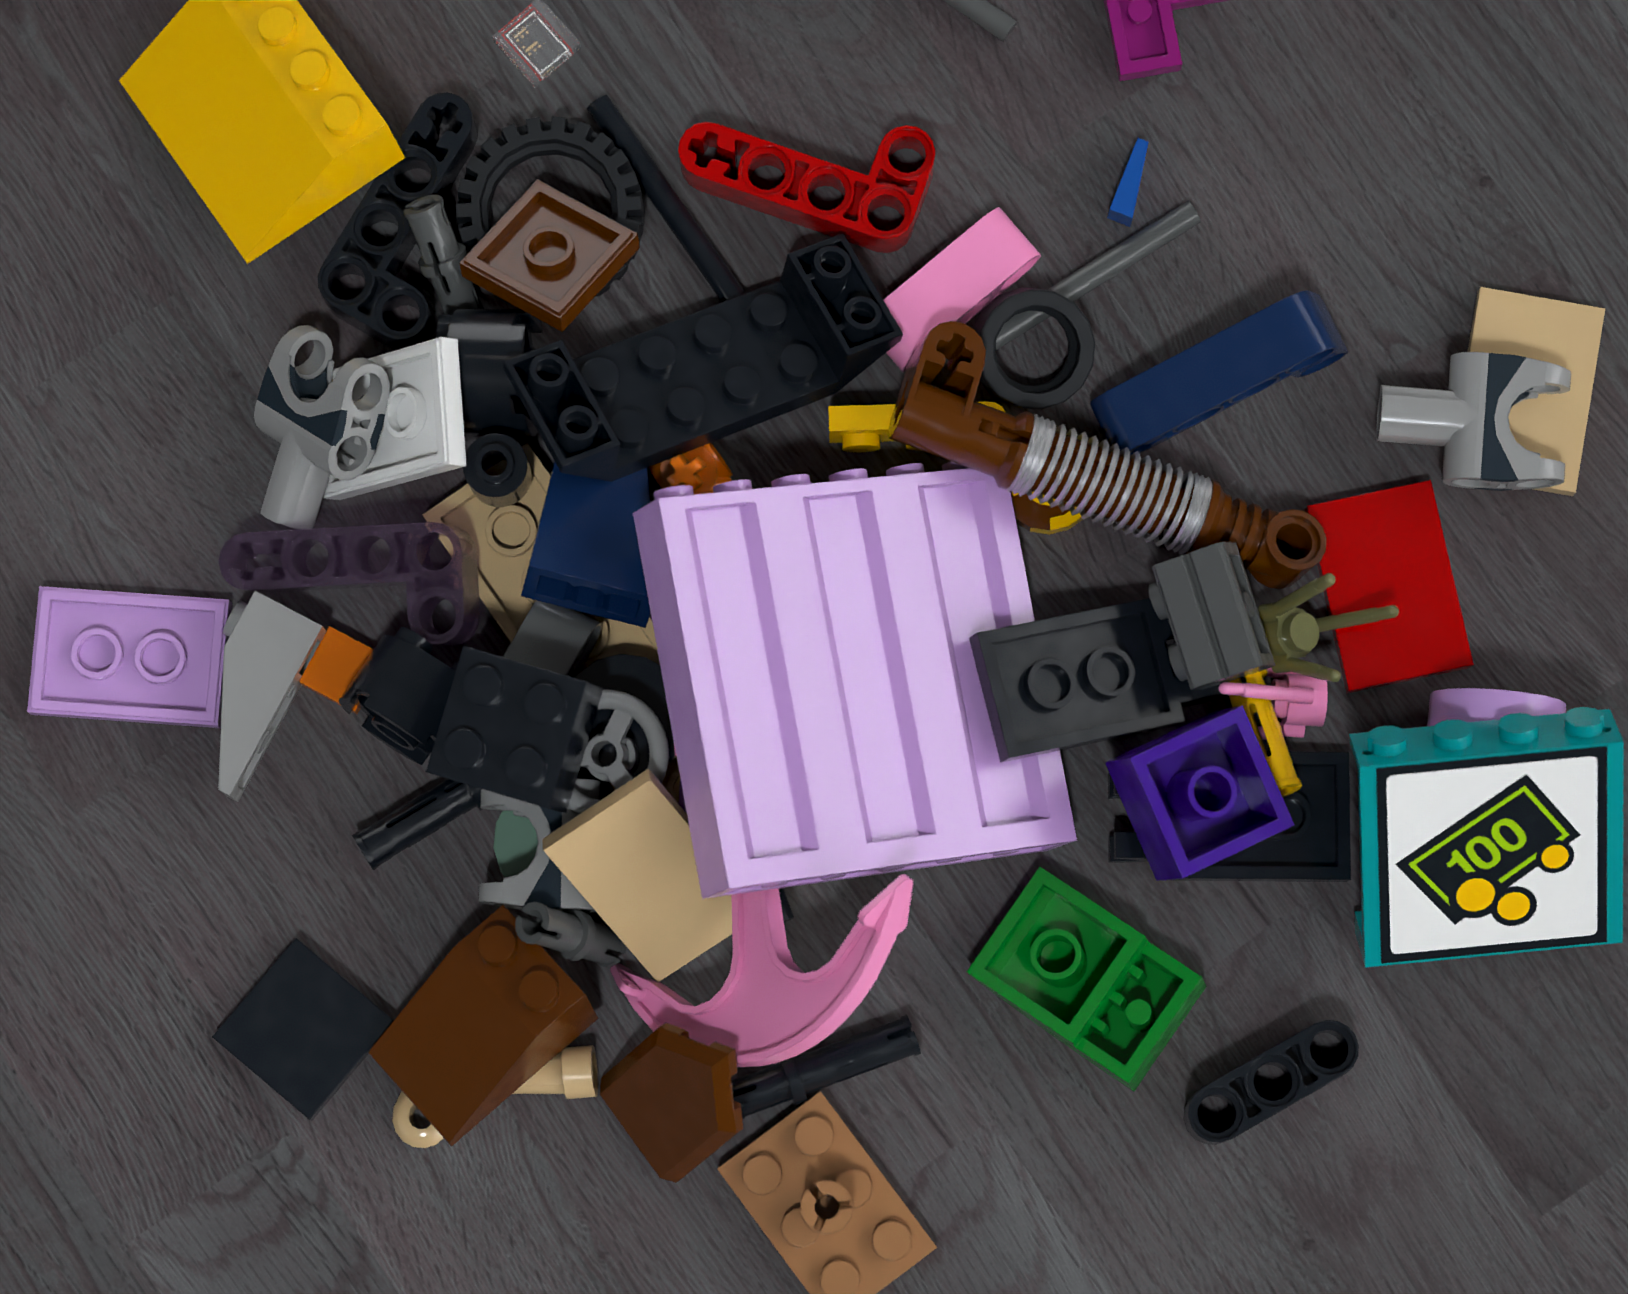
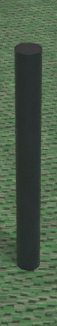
M603 95L593 101L587 107V110L602 132L613 141L618 150L621 149L636 174L639 185L720 301L725 302L746 294L609 96Z

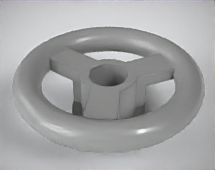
M603 690L597 710L613 709L614 712L605 731L596 734L588 742L580 767L588 768L589 772L597 779L612 783L616 790L632 780V774L637 769L639 763V751L633 739L626 734L634 719L641 726L648 740L650 756L647 769L649 768L662 784L668 767L669 747L665 730L659 718L647 704L637 697L618 690ZM612 743L617 751L616 759L610 766L603 767L599 761V752L603 746ZM574 788L568 808L581 814L599 802L600 799L585 796Z

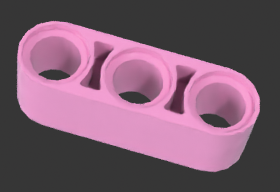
M1000 207L987 213L883 300L903 333L901 341L886 352L902 372L906 371L910 358L931 329L940 323L949 321L966 324L985 306L1027 273L1040 259L1041 254Z

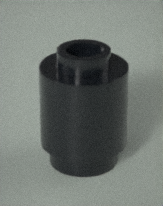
M487 434L475 440L467 449V466L463 467L464 476L473 494L481 502L493 507H507L515 504L525 496L531 485L532 471L523 448L516 440L504 434ZM507 460V467L500 475L491 476L484 472L485 468L493 461Z

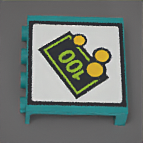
M1577 707L1566 713L1540 716L1512 713L1498 720L1477 722L1449 719L1438 722L1434 726L1405 729L1395 726H1380L1369 732L1349 734L1351 749L1358 768L1362 911H1354L1355 934L1365 968L1623 943L1624 741L1611 709L1597 710L1591 707Z

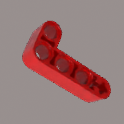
M711 122L694 124L687 129L680 139L678 148L682 175L687 183L695 189L832 237L843 233L849 243L881 253L898 251L909 241L932 181L935 163V148L932 139L920 128L908 125L896 127L884 136L879 145L869 176ZM708 147L717 148L718 160L711 159L707 168L699 167L697 154L704 155ZM904 148L913 149L921 155L924 163L914 172H900L889 161L892 154ZM741 155L738 179L733 180L731 178L730 166L736 168V156ZM765 165L776 167L784 175L781 184L770 190L757 188L749 180V177L754 170ZM832 186L841 192L844 199L835 209L828 211L820 210L814 207L808 199L812 191L818 187ZM888 206L898 210L903 217V221L894 230L881 231L872 226L868 217L876 208Z

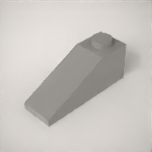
M254 591L248 604L242 600L236 604L223 629V634L228 636L229 639L224 646L218 790L236 802L241 798L302 686L299 681L327 632L322 625L257 591Z

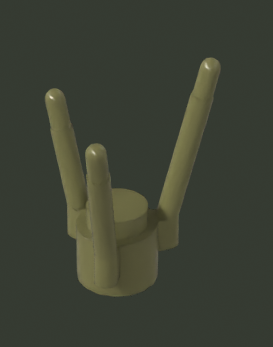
M1327 573L1320 578L1314 579L1276 602L1261 604L1258 607V612L1275 662V666L1271 668L1275 673L1294 672L1320 680L1338 682L1341 679V674L1338 670L1298 658L1305 657L1316 646L1320 632L1395 618L1399 614L1398 607L1395 605L1374 607L1321 618H1314L1303 609L1296 608L1332 586L1336 581L1332 573Z

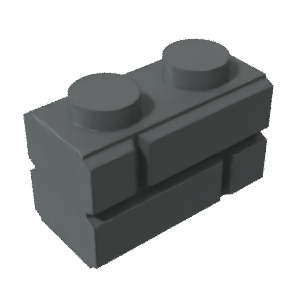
M1216 543L1152 566L1156 581L1150 583L1148 587L1150 600L1157 616L1161 620L1167 618L1169 620L1176 642L1168 646L1169 659L1177 678L1180 681L1188 680L1191 690L1212 688L1220 685L1222 682H1229L1275 666L1237 543Z

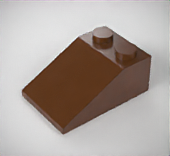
M504 905L498 908L452 948L368 1052L451 1147L599 1019L585 993L540 945H531L521 941L515 929L516 918Z

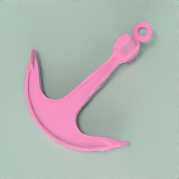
M905 874L900 875L861 909L858 921L831 961L817 971L804 973L793 962L787 946L779 888L732 895L733 956L730 973L722 989L705 1003L694 1006L666 985L635 973L620 963L612 966L610 971L618 989L625 994L632 1008L653 1032L667 1022L688 1031L690 1039L709 1046L716 1041L736 1050L737 1067H759L778 1063L803 1053L828 1037L849 1018L864 1000L877 980L897 935L907 926L913 880Z

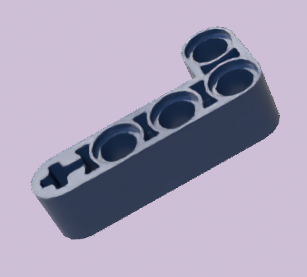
M1309 290L1302 291L1266 307L1099 395L1089 404L1110 447L1117 443L1120 451L1128 447L1131 455L1137 451L1140 454L1289 376L1298 378L1319 371L1348 354V350L1321 296Z

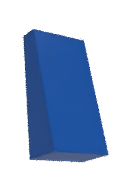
M1137 138L1107 217L1129 227L1133 219L1149 143L1140 138Z

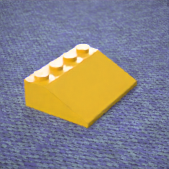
M188 0L119 79L125 91L247 264L405 159L386 121L297 0Z

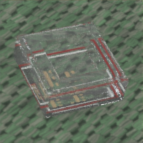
M543 0L533 1L492 36L498 48L534 88L581 49L580 41Z

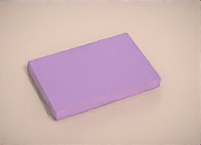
M39 586L27 712L30 715L221 728L224 646L229 639L228 636L223 634V629L231 613L232 602L228 599Z

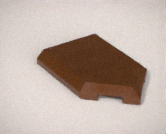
M667 1022L658 1027L601 1078L600 1096L661 1179L677 1183L743 1129L741 1103L733 1100L731 1076L738 1072L736 1050L716 1041L708 1046L690 1039L688 1031Z

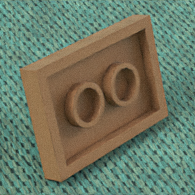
M821 1091L717 1168L809 1294H877L937 1248Z

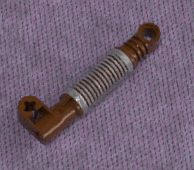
M949 321L938 324L930 330L908 362L889 426L888 438L993 476L997 486L1005 490L1007 489L1008 492L1019 493V496L1027 493L1030 500L1037 497L1040 504L1048 501L1051 508L1059 505L1062 512L1069 509L1072 516L1080 513L1083 520L1090 517L1093 523L1101 521L1104 527L1112 525L1114 531L1122 528L1125 535L1133 533L1136 539L1143 536L1146 543L1154 540L1157 547L1164 544L1168 551L1173 549L1174 553L1178 551L1180 555H1186L1220 542L1237 543L1245 569H1248L1259 583L1269 588L1283 589L1291 587L1321 561L1326 551V536L1323 527L1315 517L1305 511L1290 509L1278 513L1265 509L1262 512V508L1254 503L1247 507V502L1243 499L1236 498L1232 502L1231 495L1223 492L1219 482L1210 480L1209 477L1205 478L1203 475L1199 476L1198 473L1193 474L1192 471L1184 474L1181 466L1173 471L1170 463L1162 467L1160 459L1155 460L1153 463L1149 455L1141 459L1139 451L1131 455L1128 447L1120 451L1117 443L1109 448L1107 439L1098 445L1099 442L1096 435L1088 440L1086 432L1081 433L1077 437L1076 429L1072 428L1067 432L1064 424L1056 429L1054 420L1050 421L1049 418L1044 420L1043 416L1038 417L1037 414L1033 415L1026 411L1014 416L974 401L985 364L986 349L978 333L964 323ZM946 359H948L947 369L952 373L940 388L930 385L944 367ZM1164 530L1163 538L1159 541V535ZM1276 539L1289 544L1293 549L1295 559H1290L1281 553Z

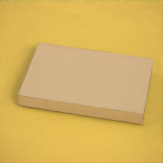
M1480 287L1477 291L1468 352L1518 355L1557 364L1571 371L1570 391L1561 394H1538V398L1524 399L1512 406L1508 419L1510 431L1521 446L1529 451L1540 453V458L1553 459L1565 463L1564 483L1533 490L1573 496L1577 489L1605 308Z
M649 768L542 839L543 851L657 982H660L732 934V895L702 899L687 814Z

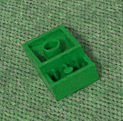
M1042 867L1038 868L967 970L968 975L1133 1092L1137 1089L1207 987L1202 976L1150 943L1145 935Z

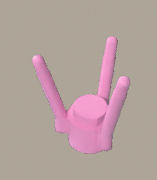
M1268 668L1266 676L1275 678L1272 680L1271 685L1222 682L1219 685V691L1224 695L1271 700L1277 718H1282L1279 723L1284 737L1304 738L1305 726L1322 727L1324 725L1328 702L1326 680L1294 672L1275 673L1272 668ZM1258 726L1262 740H1267L1263 727Z

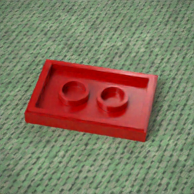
M1431 480L1306 506L1305 512L1316 518L1323 527L1326 536V551L1321 561L1317 563L1319 575L1321 577L1327 573H1332L1336 579L1332 586L1323 591L1329 616L1395 605L1399 609V614L1395 618L1332 630L1347 694L1467 669L1474 665Z

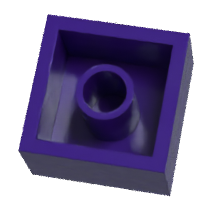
M1243 706L1216 710L1105 762L1156 881L1183 879L1294 826V822Z

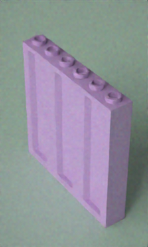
M951 461L942 465L943 471L925 472L922 463H912L886 470V476L868 478L866 469H850L831 474L829 476L830 482L811 483L808 474L789 475L771 481L772 487L757 489L752 488L751 480H734L715 485L713 487L714 493L695 495L691 485H680L654 492L655 500L633 513L702 899L1043 852L1077 841L1060 750L1000 763L969 638L978 632L1035 621L1011 492L998 487L993 476Z

